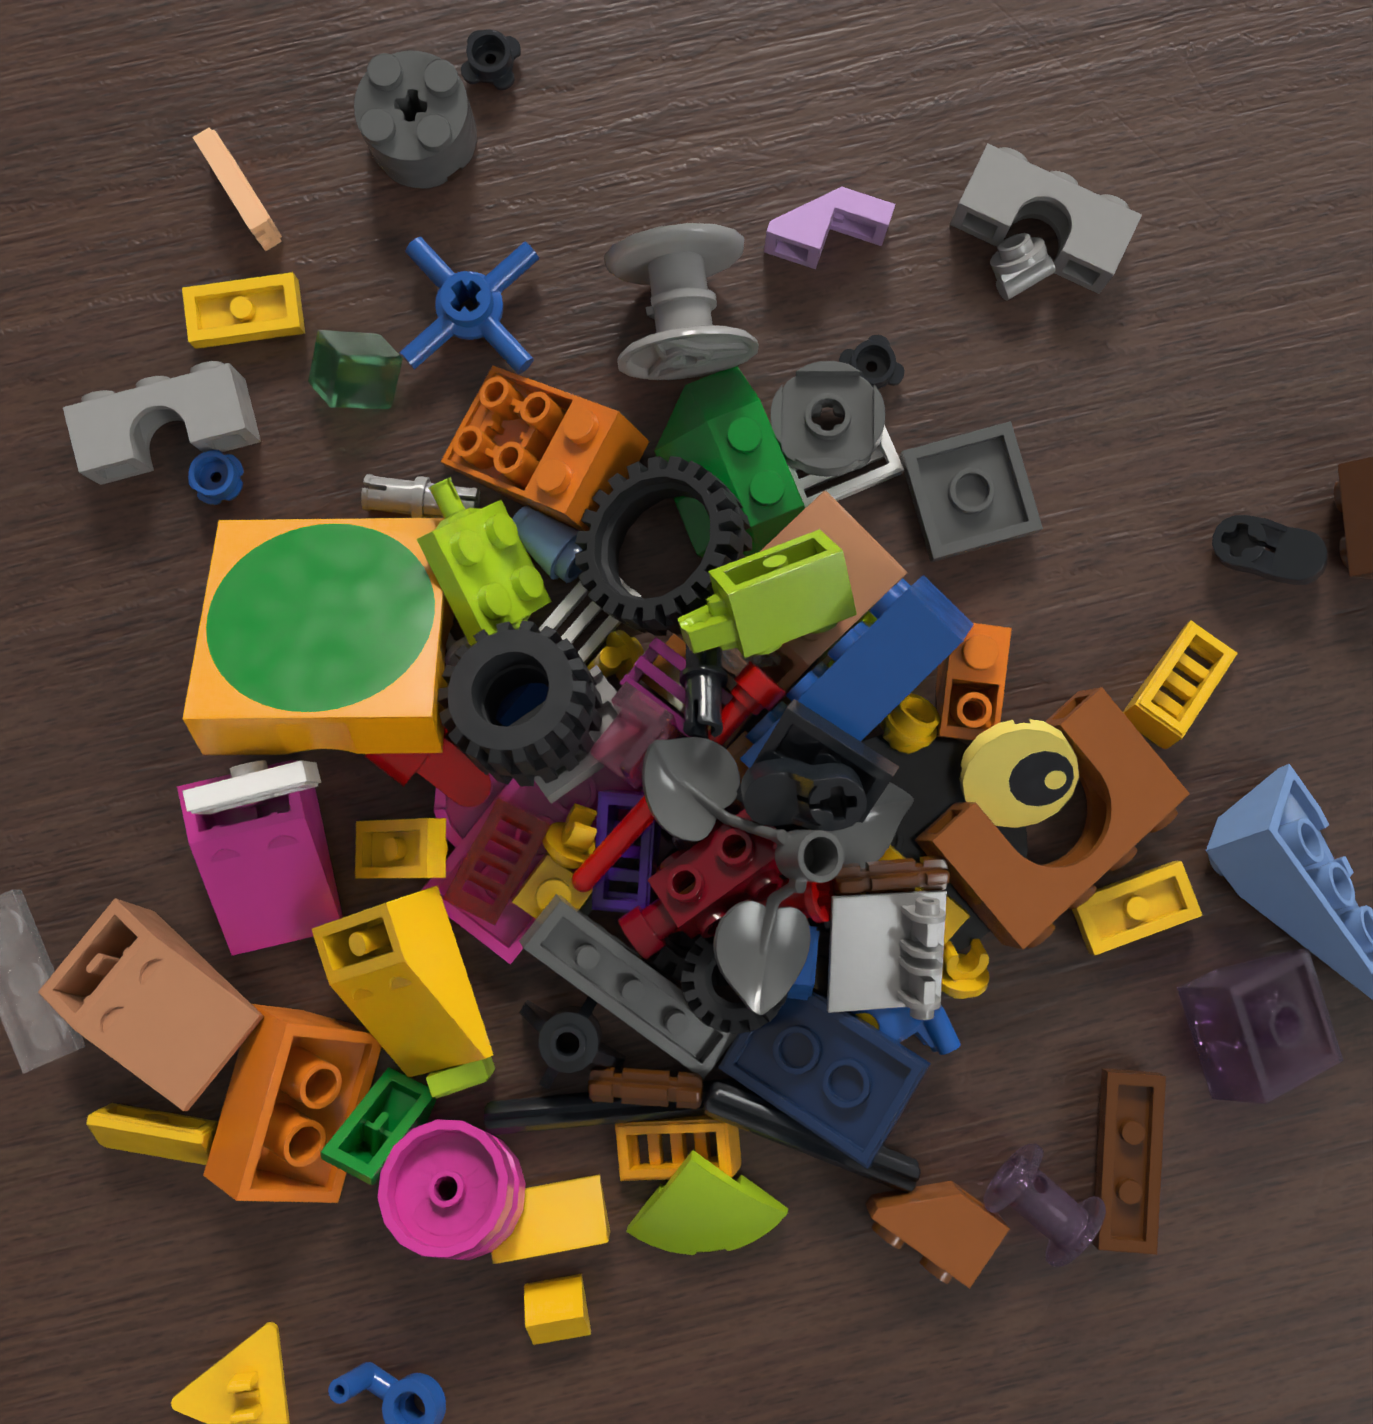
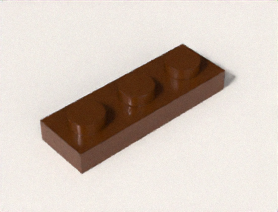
M1102 1068L1092 1243L1098 1250L1157 1255L1166 1076L1161 1073Z

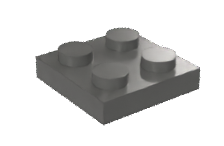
M1011 421L901 452L899 457L904 468V474L930 563L1036 534L1043 529Z

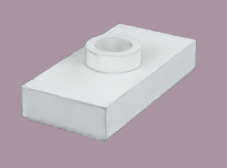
M261 760L230 768L232 777L230 779L187 789L182 792L187 812L192 814H212L317 787L318 783H321L316 762L300 760L268 769L266 760Z

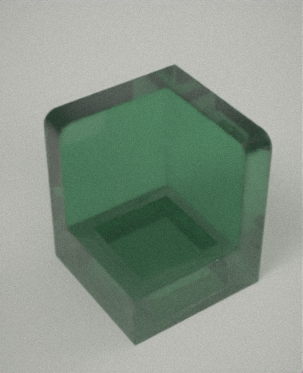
M318 330L308 382L329 407L389 409L393 405L403 358L381 335L376 333Z

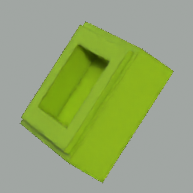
M492 1057L431 1072L426 1077L431 1096L437 1099L484 1083L493 1074L495 1066Z

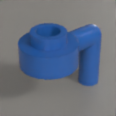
M365 1362L334 1379L328 1388L331 1400L337 1404H342L367 1389L383 1401L382 1414L385 1424H441L446 1412L444 1392L434 1378L423 1373H413L401 1380H397L372 1362ZM415 1394L423 1401L425 1412L418 1410L415 1406Z

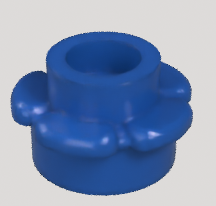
M209 450L199 454L189 467V485L198 492L197 497L204 503L218 505L222 500L231 501L240 494L243 488L241 476L244 473L243 466L232 454L224 455L220 450ZM221 473L222 479L217 483L213 482V475Z

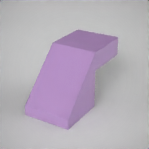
M840 187L771 220L766 231L764 253L816 269L829 229L882 246L896 204Z

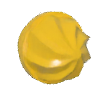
M910 693L881 721V728L884 730L883 739L889 742L891 748L897 749L899 752L907 754L916 752L923 747L929 746L936 738V727L940 723V715L928 700L917 694Z

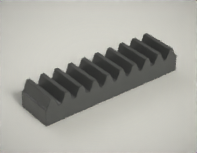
M556 894L519 940L523 949L692 1072L702 1075L703 1080L738 1035V1033L719 1032L702 1023L688 1007L682 987L670 976L663 974L650 961L647 962L635 950L627 947L615 935L612 936L599 923L592 921L583 911L576 909L561 895Z

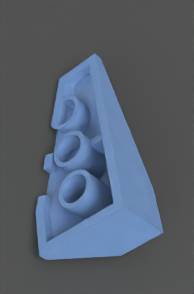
M1287 764L1274 771L1218 817L1206 849L1209 861L1213 869L1227 879L1242 899L1373 1000V909L1367 905L1358 906L1355 900L1353 883L1350 879L1354 872L1346 856L1334 859L1320 830L1329 826V823L1291 765Z

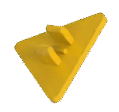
M274 1322L266 1323L177 1393L171 1401L172 1408L206 1424H290L277 1324Z

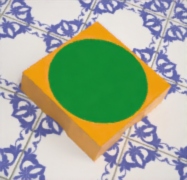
M444 518L219 520L183 713V721L203 755H286L314 749H336L357 754L442 753L445 727L442 725L439 713L445 709L438 702L439 688L448 687V683L442 675L445 670L446 643L453 626L454 613L416 539L434 531Z

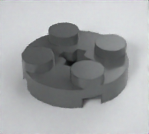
M819 361L807 364L797 370L795 377L787 381L783 388L781 385L775 393L771 406V427L788 466L811 475L830 477L861 469L868 464L871 455L880 444L885 424V405L875 385L872 387L866 379L861 377V371L843 362ZM825 407L833 408L834 416L844 420L842 424L835 425L834 429L830 431L822 430L821 426L814 424L811 419L820 417L822 408Z

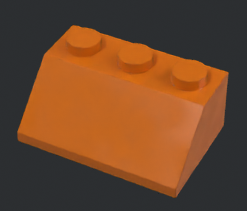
M252 1004L264 1017L240 1046L203 1176L236 1201L338 1203L347 1172L322 1160L320 1152L370 1091L382 1046L363 1026L299 1009Z

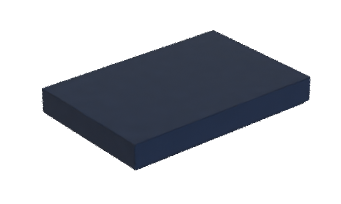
M813 988L811 997H808V1000L787 998L784 1005L777 1012V1015L770 1022L756 1030L739 1033L718 1068L868 1169L880 1152L931 1063L851 1011L828 1013L827 996Z

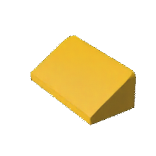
M111 1103L89 1114L86 1125L98 1143L103 1147L206 1165L219 1121Z
M600 1174L525 1188L523 1212L512 1234L491 1252L493 1264L607 1243L610 1236V1227Z

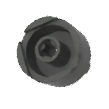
M411 50L393 54L381 53L371 59L367 66V72L362 77L355 94L354 113L358 128L372 157L390 178L401 185L412 188H432L447 182L448 176L460 167L463 169L470 162L477 142L475 119L464 84L454 65L433 54Z

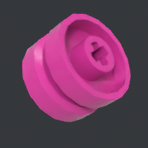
M437 1119L413 1128L393 1146L380 1172L377 1198L384 1224L402 1246L425 1257L471 1260L492 1252L512 1234L524 1209L526 1183L519 1159L503 1140L464 1121ZM451 1184L458 1187L457 1193L453 1198L448 1197Z

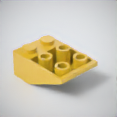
M438 885L311 929L329 985L406 1076L413 1077L483 1060L494 1055Z

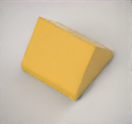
M582 1274L524 1285L525 1328L533 1345L591 1335Z

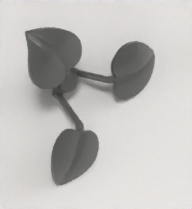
M700 737L654 740L647 748L643 763L642 783L647 805L655 821L670 835L688 841L703 840L713 829L717 818L726 825L769 839L777 844L775 849L776 865L779 871L789 878V883L769 895L766 907L758 902L743 901L730 908L721 918L714 937V955L721 974L752 1013L763 1015L782 1000L790 990L806 962L810 948V928L806 916L796 908L778 907L781 901L794 893H803L806 890L807 881L823 883L832 880L838 875L843 864L859 863L860 868H866V862L878 861L889 848L904 815L912 806L914 798L900 787L889 782L863 823L856 822L851 827L835 831L792 830L786 832L785 830H776L732 815L724 810L738 795L736 791L740 786V776L737 763L732 755L717 742Z

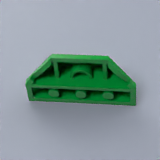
M738 366L716 372L686 384L654 450V454L656 457H662L667 462H669L670 456L681 457L688 463L693 461L722 481L743 506L741 510L748 516L751 528L745 531L752 538V550L744 551L743 554L747 557L758 553L805 509L761 400ZM685 496L675 497L673 500L696 556L703 559L710 541V519L706 509L697 499Z

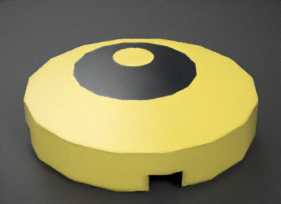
M1029 719L1030 723L1015 724L1014 720L997 723L979 734L965 750L960 764L962 768L960 785L965 801L976 802L995 826L1011 828L1038 824L1059 812L1072 797L1079 778L1077 757L1060 730L1044 721Z

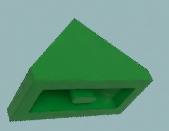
M388 1067L321 1150V1159L370 1185L379 1183L381 1169L393 1146L413 1128L427 1123L437 1100L436 1097L431 1096L428 1086Z

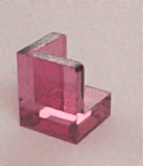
M626 681L611 699L617 712V717L593 745L591 754L594 759L637 789L642 783L643 763L648 746L654 740L676 739L680 735V731L672 713Z

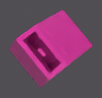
M289 760L281 763L268 765V769L293 763L297 760ZM231 774L177 786L189 846L231 955L314 937L312 928L343 918L315 787L212 814H192L187 812L182 791L232 778Z

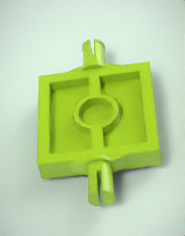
M449 477L428 488L444 520L439 523L434 531L416 540L470 646L477 643L473 635L485 629L488 635L497 633V624L510 622L515 630L519 629L522 621H528L533 612L552 601L544 587L540 573L535 569L526 548L518 536L517 526L509 516L502 500L481 509H465L451 481L452 479Z

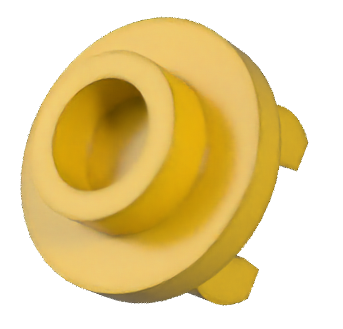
M575 803L565 822L552 823L547 827L542 842L551 859L556 864L568 869L579 868L595 850L597 829L590 826L597 815L596 810Z
M980 939L972 940L971 949L966 955L957 953L951 941H947L944 945L941 991L948 996L965 999L979 996L986 991L989 983V972L987 970L989 956Z

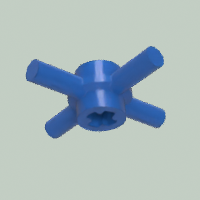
M417 237L411 241L405 250L406 254L439 288L435 302L438 318L399 352L405 361L415 370L452 336L466 340L484 337L517 374L526 371L533 363L534 358L500 323L503 315L501 293L539 260L534 249L524 241L485 276L484 274L472 271L454 273L422 237ZM469 299L473 305L477 301L479 304L478 308L472 312H469L465 306L461 309L460 305Z

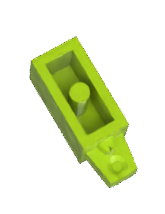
M819 529L708 571L714 595L706 599L707 605L677 618L683 640L694 654L719 646L722 651L737 648L744 658L752 655L772 653L778 650L783 643L809 633L816 634L829 631L838 622L857 615L843 550Z

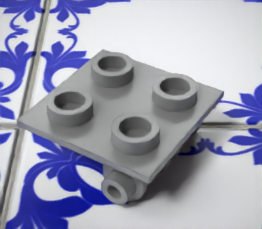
M930 890L831 896L827 989L828 1013L909 1007L912 1018L918 1020L934 1018V1010L939 1009L941 1006L947 891Z

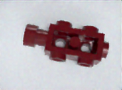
M745 809L737 815L732 814L753 821ZM718 820L707 837L689 850H679L668 856L660 864L659 871L647 879L659 898L644 909L639 905L618 919L623 932L638 953L645 959L666 945L664 938L678 928L691 939L698 934H701L703 938L715 936L721 918L730 908L746 901L748 898L754 902L764 901L770 894L781 888L783 880L780 875L782 873L779 871L775 861L777 844L769 839L734 828ZM746 845L745 851L741 856L737 858H729L732 854H734ZM696 881L695 887L691 892L680 894L681 891Z

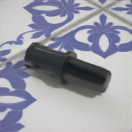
M686 644V668L680 672L679 682L685 688V721L683 723V731L690 737L708 739V725H710L711 735L717 737L723 731L722 688L728 682V675L722 669V650L718 646L694 654Z

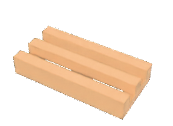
M209 127L195 135L193 139L246 225L264 250L267 251L282 242L280 239L282 235L216 131L211 130Z

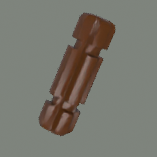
M939 855L920 857V863H915L913 858L866 862V868H860L859 863L843 864L838 875L832 879V886L835 896L861 895L860 893L866 892V894L913 892L916 887H920L921 891L944 890L947 887V883L950 882V872L947 861Z
M595 1066L591 1069L589 1075L588 1093L590 1099L596 1102L613 1103L614 1098L618 1097L622 1098L621 1103L668 1107L669 1101L677 1102V1108L697 1109L700 1107L703 1099L702 1075L698 1073L679 1072L678 1077H670V1071L623 1068L622 1073H615V1067Z

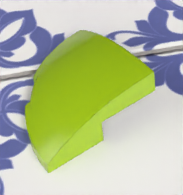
M692 1150L666 1185H659L628 1225L626 1232L653 1247L679 1254L695 1255L696 1252H712L723 1249L731 1251L748 1245L771 1231L788 1214V1208L742 1174L735 1181Z

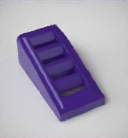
M616 789L598 792L595 849L620 823L621 820L618 819L619 809L631 810L644 796V792ZM655 820L641 834V845L632 844L621 856L623 858L640 859L639 869L611 867L593 887V910L628 913L638 905L644 909L653 902L654 890L647 879L657 872L662 829ZM610 880L639 883L638 893L609 891Z

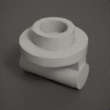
M1027 233L1016 234L1002 241L997 247L998 251L990 260L992 270L997 279V290L1006 301L1055 273V265L1047 254L1044 240L1038 237H1030Z

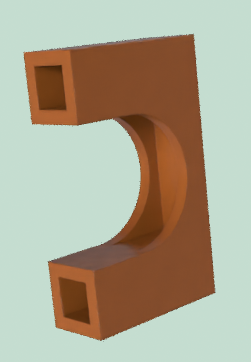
M1102 687L1078 691L1045 721L1047 724L1060 730L1071 745L1077 757L1079 780L1082 783L1087 800V818L1084 830L1078 842L1067 854L1056 861L1044 865H1038L1029 861L1016 851L976 802H955L915 839L927 856L939 855L947 861L950 883L1002 945L1024 950L1026 947L1033 948L1044 942L1055 929L1053 922L1067 909H1075L1088 901L1096 892L1097 888L1094 883L1108 870L1114 871L1127 864L1137 853L1135 845L1149 832H1157L1170 824L1178 814L1176 807L1190 794Z

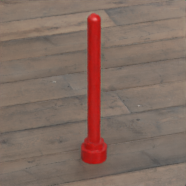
M749 661L734 678L737 684L730 691L734 697L722 709V733L717 737H713L711 735V726L708 725V739L717 742L721 746L751 713L757 716L764 708L770 711L786 694L774 680L752 661ZM645 795L574 872L571 883L575 890L579 892L590 891L655 820L649 810Z

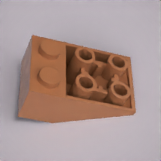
M823 491L761 551L820 529L843 550L857 615L838 622L829 631L816 634L809 633L783 643L778 650L769 654L752 655L744 658L737 648L722 651V655L739 672L749 661H752L774 680L786 694L810 670L812 671L828 656L827 653L840 639L870 613L869 610L908 574L827 491Z
M116 898L38 991L76 1032L183 1111H188L264 1017L155 911Z

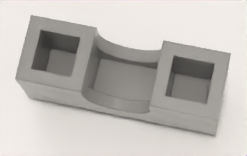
M987 143L950 225L998 247L1014 223L1027 218L1042 220L1052 227L1058 238L1059 247L1054 260L1055 274L1100 294L1115 274L1142 214L1129 209L1128 204L1116 196L1108 194L1099 195L1079 186L1072 176L1064 172H1049L1029 163L1023 154L1007 147L997 148Z
M209 361L193 366L189 374L174 378L166 376L147 377L139 380L136 383V388L118 393L107 390L91 392L84 395L80 403L63 407L79 473L102 485L154 471L149 450L150 441L155 431L170 421H184L190 443L202 452L209 450L225 452L261 442L245 378L230 363L224 364L219 361Z

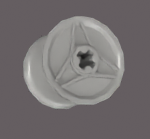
M684 223L660 226L635 233L611 246L604 255L607 271L625 282L650 285L652 306L646 307L647 316L655 319L656 326L655 334L648 335L631 343L620 353L617 361L620 372L630 377L648 380L693 378L731 369L747 362L758 353V341L745 330L712 324L711 311L717 307L716 294L708 289L706 278L729 268L742 256L744 237L735 229L717 224Z

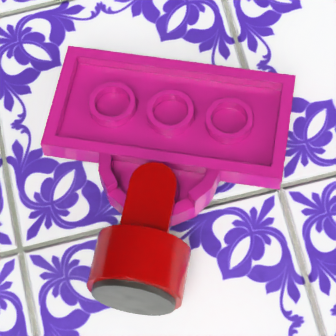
M444 728L442 753L365 754L368 760L403 787L416 772L436 787L433 811L436 818H446V838L455 848L446 858V878H430L420 891L438 885L448 917L510 965L523 949L519 940L536 920L512 902V898L547 852L542 842L547 827L552 823L565 822L575 803L597 811L598 792L616 789L644 792L642 773L619 756L551 804L535 780L534 786L521 787L514 778L507 785L496 781L490 773L485 775L458 747L445 738V735L449 732L446 728ZM619 809L618 819L622 820L630 810ZM597 815L590 826L595 829L597 825Z

